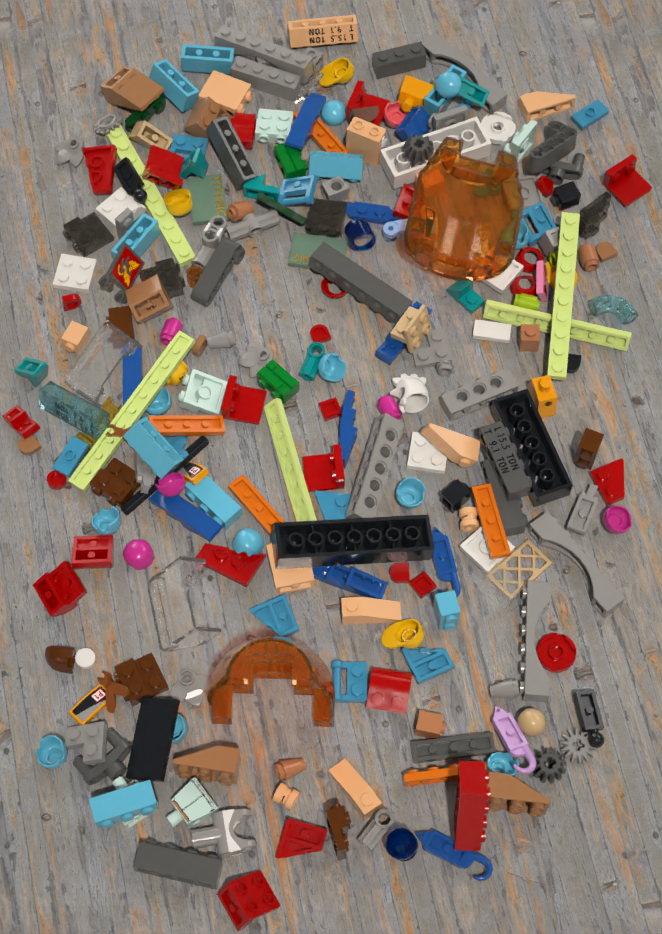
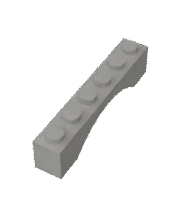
M222 25L214 35L216 47L234 48L235 55L249 54L265 59L283 71L301 76V82L304 84L313 74V58L225 25Z
M435 32L422 42L427 54L426 60L431 64L448 68L454 64L467 72V80L490 91L484 106L481 107L488 114L493 115L494 112H497L506 105L508 95L506 91L495 84L490 77H487L480 68L474 66L467 57L460 54L444 37Z
M547 511L530 523L528 533L540 546L560 552L578 566L588 583L591 604L603 618H606L622 606L625 599L623 592L611 583L606 573L600 571L595 560L585 554L584 548L580 544H576L570 532L560 526L558 519Z
M527 581L526 587L522 588V599H525V606H522L521 618H525V624L521 625V636H524V643H521L520 655H524V662H520V674H523V681H520L519 693L523 694V701L547 702L549 698L550 676L543 669L538 659L534 635L539 619L549 608L551 602V582Z

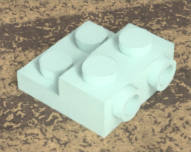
M259 109L255 128V141L284 144L293 124L294 112Z
M531 119L528 124H524L520 132L517 131L512 142L507 143L504 147L503 160L516 167L534 144L538 122Z
M192 369L189 374H185L182 384L185 385L184 391L181 390L177 398L180 401L179 407L195 413L201 411L209 415H218L227 381Z

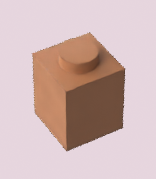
M521 324L519 351L538 352L540 344L539 324Z
M419 710L415 736L430 739L440 738V734H445L447 723L443 722L444 715Z

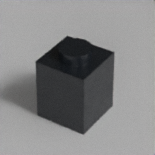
M571 181L555 187L551 200L559 211H563L578 205L581 193L575 183Z
M456 479L440 493L439 501L453 514L469 501L470 488L466 483H461Z

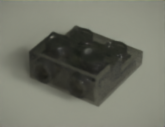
M607 191L580 210L578 235L586 240L588 237L595 236L599 232L600 222L606 219L608 208L610 207L611 195Z
M314 199V203L310 205L307 215L306 233L331 238H342L347 202Z
M95 212L82 219L76 217L63 225L64 231L62 233L67 241L70 240L76 253L80 252L83 257H87L114 241V236Z
M173 257L155 262L156 266L140 270L139 277L141 282L158 274L169 298L184 295L183 287H186L183 276L179 277L178 273L181 272L178 261L174 262Z

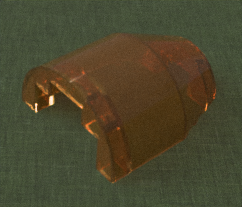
M446 137L435 151L433 157L428 160L426 166L418 174L405 228L404 244L414 261L436 275L459 281H480L493 278L503 273L513 261L525 203L521 192L522 184L519 182L518 177L519 169L516 155L498 151L494 164L462 156L461 151L464 141Z
M263 636L250 639L229 651L218 663L212 674L208 688V704L212 724L232 725L234 693L254 694V678L292 679L294 695H314V726L334 727L335 689L331 674L319 655L299 641L281 636Z

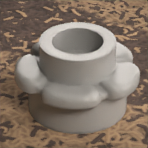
M441 360L436 365V370L440 376H449L453 373L454 364H451L448 360Z

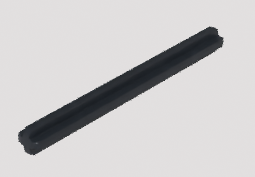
M204 435L200 436L186 449L189 455L184 458L173 472L180 470L209 444V440ZM156 475L154 485H151L148 494L140 493L139 490L120 507L125 515H129L157 490L155 484L159 485V476Z

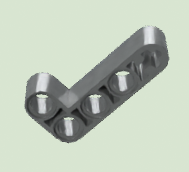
M550 121L547 126L546 141L532 149L529 153L528 170L533 173H540L573 151L576 146L577 130L559 121Z
M227 237L222 238L193 288L191 299L207 307L211 304L233 264H239L243 260L245 249L241 244Z

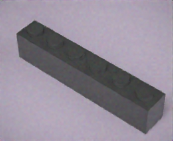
M324 241L310 257L309 266L314 271L321 273L329 281L339 285L345 292H349L358 301L364 302L373 311L379 312L390 322L397 324L408 307L412 306V300Z

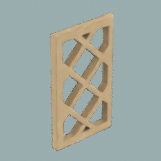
M527 539L510 556L505 558L486 575V578L511 601L522 591L523 587H526L527 581H534L552 565V562ZM528 546L532 549V555L521 554V550ZM512 558H518V567H506V563ZM521 558L532 559V568H521ZM535 559H542L546 564L541 568H535ZM497 571H503V580H496L493 575ZM506 571H517L518 581H507ZM521 572H532V576L527 581H521ZM506 585H518V588L510 594L506 590Z

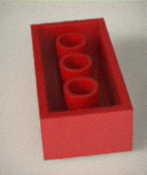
M459 761L454 807L455 850L480 851L481 842H485L486 815H488L489 803L486 800H490V787L486 785L489 784V771H485V762Z

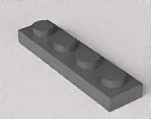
M493 732L411 742L414 764L496 753Z

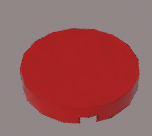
M551 633L545 635L539 641L536 653L545 670L561 673L573 665L576 658V647L568 636Z

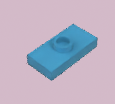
M598 99L573 114L571 120L582 131L608 115L609 110Z
M72 435L52 468L70 478L90 447L89 444Z

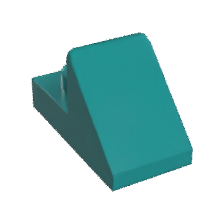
M459 76L462 87L457 96L463 98L464 103L483 107L490 91Z
M197 147L183 162L179 175L180 178L185 179L189 174L192 175L193 173L204 178L208 162L200 148Z
M262 174L243 185L244 197L257 199L259 192L278 202L279 188L266 185V174Z
M459 279L447 288L446 292L470 314H473L484 305L485 300L472 289L473 281Z
M25 357L14 369L17 375L28 378L34 387H37L48 376L46 362Z

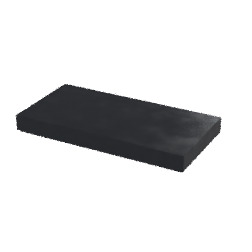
M142 697L125 778L164 782L180 705L179 700Z

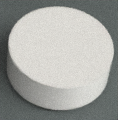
M83 648L76 653L75 661L81 669H90L96 663V656L91 649Z

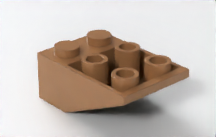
M122 66L100 86L108 103L138 111L147 109L148 105L158 99L165 91L164 87L135 68Z
M218 745L173 759L175 774L181 779L188 780L191 777L199 778V781L210 783L212 780L219 781V784L225 786L237 784L241 763L239 748Z
M489 772V784H486L490 787V800H486L489 803V811L499 812L500 810H508L511 814L525 812L533 817H541L546 814L550 805V799L510 774Z

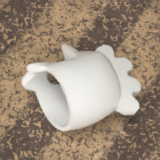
M403 373L400 375V378H393L392 383L396 388L390 392V395L400 399L399 408L402 414H405V412L417 413L427 407L429 393L425 386V377L419 378L417 374L408 376Z

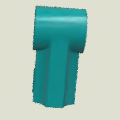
M313 342L309 345L308 354L299 372V376L309 382L315 380L320 358L325 355L323 344ZM314 352L321 353L319 355H313Z

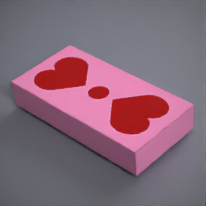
M543 260L536 262V294L541 302L548 301V268Z

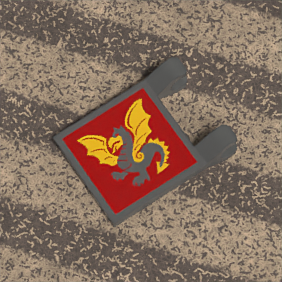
M123 242L107 273L99 279L98 283L101 287L105 285L107 288H111L114 280L122 288L115 294L114 299L116 302L121 301L125 304L127 302L125 291L132 287L145 262Z

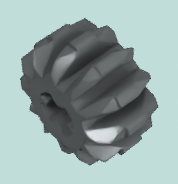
M422 133L419 136L413 134L412 137H408L403 148L405 157H408L409 161L414 160L415 164L418 161L422 164L425 160L429 161L434 152L433 142L429 140L428 136L423 137Z
M544 748L543 753L540 751L536 753L537 765L534 771L537 773L535 778L542 776L543 783L547 779H549L551 784L554 783L555 779L560 781L562 778L561 774L566 772L564 768L566 761L561 760L563 754L555 755L556 749H552L551 753H549L548 749ZM550 763L549 766L553 765L552 769H548V766L545 767V764Z

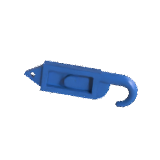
M335 201L328 209L330 216L334 219H339V216L333 212L335 208L347 209V216L355 221L384 225L387 222L400 219V217L392 214L393 211L390 209V206L356 201L355 203Z
M434 527L432 537L435 550L432 559L437 578L443 582H451L456 597H458L461 592V586L448 536H445Z
M435 830L416 832L417 838L424 847L423 850L462 869L469 868L474 861L483 864L486 867V872L482 876L475 875V880L484 881L492 875L493 865L487 857L475 851L455 850V841Z

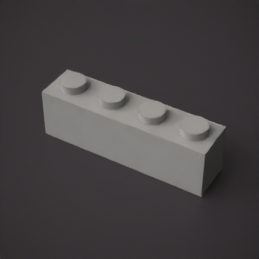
M237 56L230 68L231 77L251 84L253 89L295 102L301 91V76Z

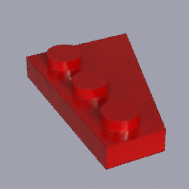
M115 145L83 148L93 193L95 195L112 194L115 172L113 167L116 164L117 147Z
M205 543L196 556L195 562L247 588L266 559V554L259 553V555L248 556L246 552L238 554L234 550H229L228 547Z

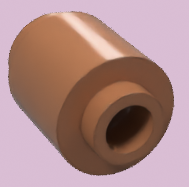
M245 200L230 204L227 208V216L233 222L240 221L246 215L254 213L252 203Z
M589 243L581 245L577 253L582 267L588 272L596 270L599 267L600 261L595 246Z

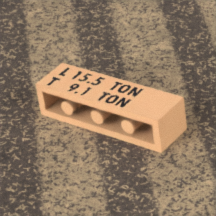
M356 15L288 21L291 48L317 47L327 44L335 45L337 43L349 44L358 41Z

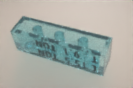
M52 381L38 390L39 408L96 440L101 437L110 424V413Z

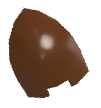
M378 106L352 109L348 118L349 122L351 123L354 117H358L371 123L378 115Z
M49 646L45 649V659L53 670L69 674L73 673L76 656L74 648Z

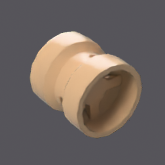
M463 507L459 510L461 531L473 532L480 528L476 507Z
M282 782L278 786L272 801L277 804H283L286 809L291 811L300 796V792L295 789H289L288 785Z

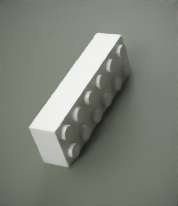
M476 116L423 135V137L428 136L429 140L433 142L434 152L429 161L425 160L423 164L420 161L416 164L414 160L409 161L408 157L404 155L403 148L406 142L404 141L381 149L380 164L393 189L402 187L404 183L408 185L415 182V174L434 167L438 173H442L490 156L492 143Z

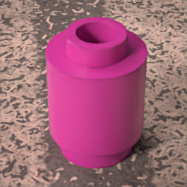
M166 319L160 333V342L168 346L178 331H182L183 325L179 319Z
M384 395L378 400L377 407L381 414L387 413L398 420L402 418V412L393 396Z

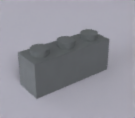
M421 41L372 53V68L377 79L426 68L427 54Z

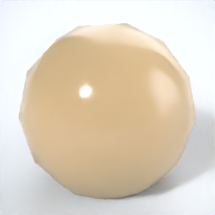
M528 708L520 714L517 723L523 734L535 737L545 729L546 719L538 709Z

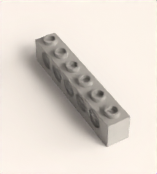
M387 413L375 418L346 510V519L377 517L378 506L383 499L382 493L388 483L387 477L393 467V457L397 453V444L403 434L402 428L404 425L403 422Z

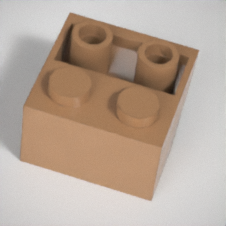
M208 96L195 102L184 129L192 136L208 138V142L212 143L206 132L211 121L224 116H228L229 120L233 117Z
M158 274L125 291L129 307L136 321L141 324L174 307Z

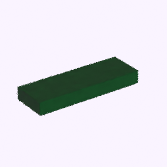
M259 192L257 196L259 201L303 226L307 223V218Z

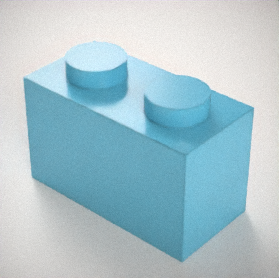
M455 590L435 594L433 612L439 630L450 631L458 626L461 610Z

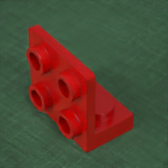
M358 80L346 106V119L348 120L352 109L378 106V115L371 123L380 126L383 120V111L390 101L367 94L364 89L365 82Z
M152 145L142 178L176 190L183 182L179 175L184 157Z
M633 154L605 171L602 183L625 207L652 190L651 185L635 170L637 158Z
M229 375L221 407L223 419L259 425L267 391L240 386L237 382V376Z
M340 444L333 445V452H329V454L302 457L304 478L308 492L344 489L345 477Z
M261 870L228 882L217 894L237 931L244 929L253 919L280 907V903Z

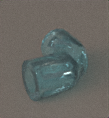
M606 294L588 301V306L593 316L596 317L607 312L614 313L624 325L630 324L639 315L630 302L618 295Z

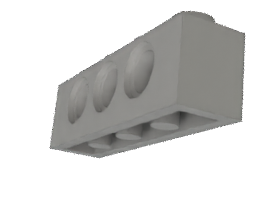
M509 368L499 369L492 375L478 378L475 382L465 383L455 390L445 391L441 395L440 405L449 422L492 405V400L517 392L519 386ZM458 399H464L465 401L460 402Z

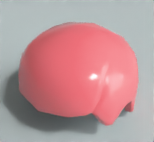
M398 101L394 103L389 102L383 111V118L388 126L397 128L408 112L402 110L401 103Z

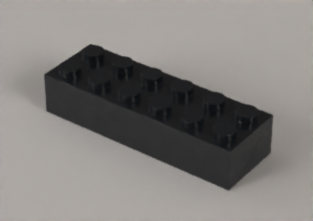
M528 388L492 400L491 413L496 422L502 421L503 426L508 428L510 433L509 439L517 448L518 459L523 461L524 472L526 476L531 478L532 487L529 496L534 507L569 496L573 485Z

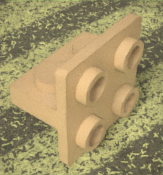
M422 304L419 310L409 306L390 332L391 338L407 344L408 352L413 353L420 346L421 340L431 330L427 306Z

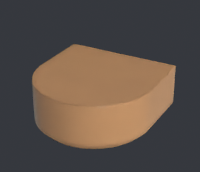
M601 242L597 245L596 252L601 263L617 257L618 253L611 243Z
M201 334L192 348V353L198 357L203 354L208 345L206 337Z
M33 435L27 439L21 438L18 442L19 450L24 455H32L42 449Z

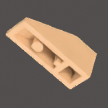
M547 92L526 93L520 96L518 108L527 123L531 119L537 120L573 109L576 97L570 94Z
M429 423L421 430L423 436L449 460L459 464V466L469 468L478 462L480 440Z
M367 597L341 598L342 625L402 621L401 606L398 601Z
M346 759L328 770L363 821L381 810L382 803Z

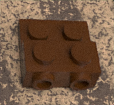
M114 457L105 469L101 468L90 481L91 491L99 497L102 495L112 506L115 507L117 505L121 507L138 490L140 483L136 482L135 470Z
M152 653L135 661L130 659L114 667L115 673H113V677L116 683L129 688V694L123 696L125 702L129 701L132 707L141 703L142 697L152 698L169 690Z
M335 804L330 806L329 810H326V824L337 860L340 861L346 859V852L349 851L347 836L348 829H351V820L348 811L344 812L341 804Z

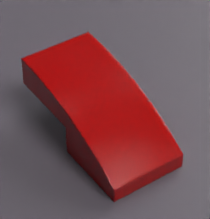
M18 405L2 415L3 419L24 439H27L40 429L38 424L28 417L26 411Z

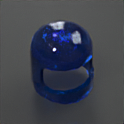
M354 218L346 224L345 235L353 250L365 251L375 245V235L365 219ZM367 234L372 236V239L365 245L357 246L354 242L357 237Z
M397 828L391 831L385 844L388 854L399 861L411 860L417 854L419 848L415 835L405 828Z

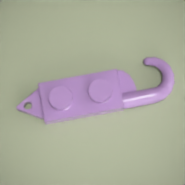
M495 706L494 717L491 723L507 752L514 757L525 756L529 763L527 768H520L514 764V769L522 774L533 772L537 765L536 759L511 712L507 713L498 706Z

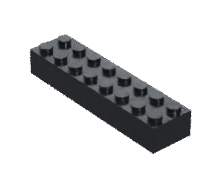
M428 515L274 523L271 532L276 569L430 560L435 550Z

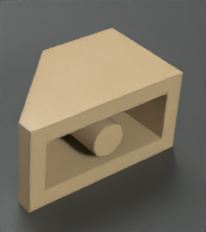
M145 120L136 122L129 135L131 139L148 149L155 145L168 150L173 141L172 138Z

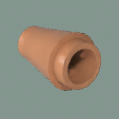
M303 758L279 761L278 764L274 765V770L279 781H286L306 770V763Z

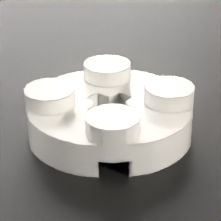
M494 112L493 115H486L481 122L492 144L504 146L515 134L516 125L512 121V117L506 113ZM497 126H500L501 130H496L495 128H497Z

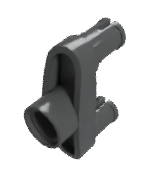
M576 153L573 164L557 161L541 173L548 175V178L554 182V185L562 184L564 179H580L584 171L585 155Z
M113 728L107 730V741L114 747V750L105 757V762L91 767L90 765H85L83 757L79 756L72 763L82 774L83 780L88 785H94L107 776L114 781L126 772V767L122 762L129 755L132 745L126 739H123Z

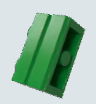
M285 143L274 147V157L284 179L306 176L308 165L306 160L301 158V149L286 146Z
M274 360L268 362L257 373L258 385L262 389H268L271 392L272 398L281 399L283 404L300 390V383Z

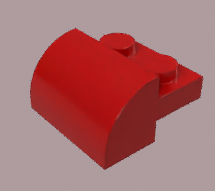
M113 535L74 536L71 557L72 569L113 568Z
M63 561L51 573H45L33 584L34 589L51 617L61 616L78 606L77 602L87 593L68 561Z
M373 666L366 707L406 714L413 673Z

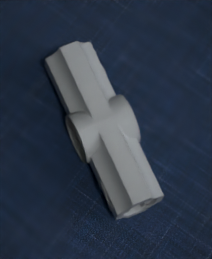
M275 209L258 215L251 213L243 217L242 221L227 226L225 232L228 238L233 241L246 236L254 238L259 236L263 230L280 224V219Z

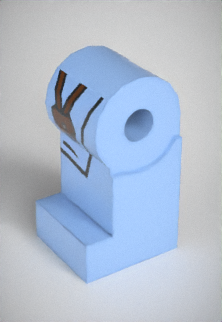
M415 219L395 220L384 224V240L393 243L400 239L409 238L410 242H416L417 228Z

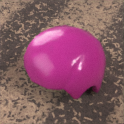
M173 472L163 479H158L159 485L155 484V487L164 497H175L184 490L186 479L182 473Z
M613 505L605 511L603 524L610 533L623 534L632 526L631 515L628 509L623 506Z
M143 539L131 540L123 550L125 562L135 570L148 568L155 558L152 547Z

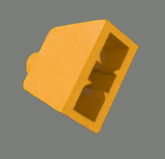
M406 75L398 98L402 110L409 112L413 107H424V98L435 85Z
M550 375L531 379L527 388L541 418L555 416L557 395Z

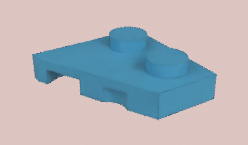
M315 490V498L325 520L346 519L345 514L351 494Z
M401 649L418 685L455 667L446 649Z

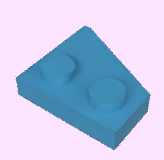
M285 594L250 608L251 613L281 639L300 632Z

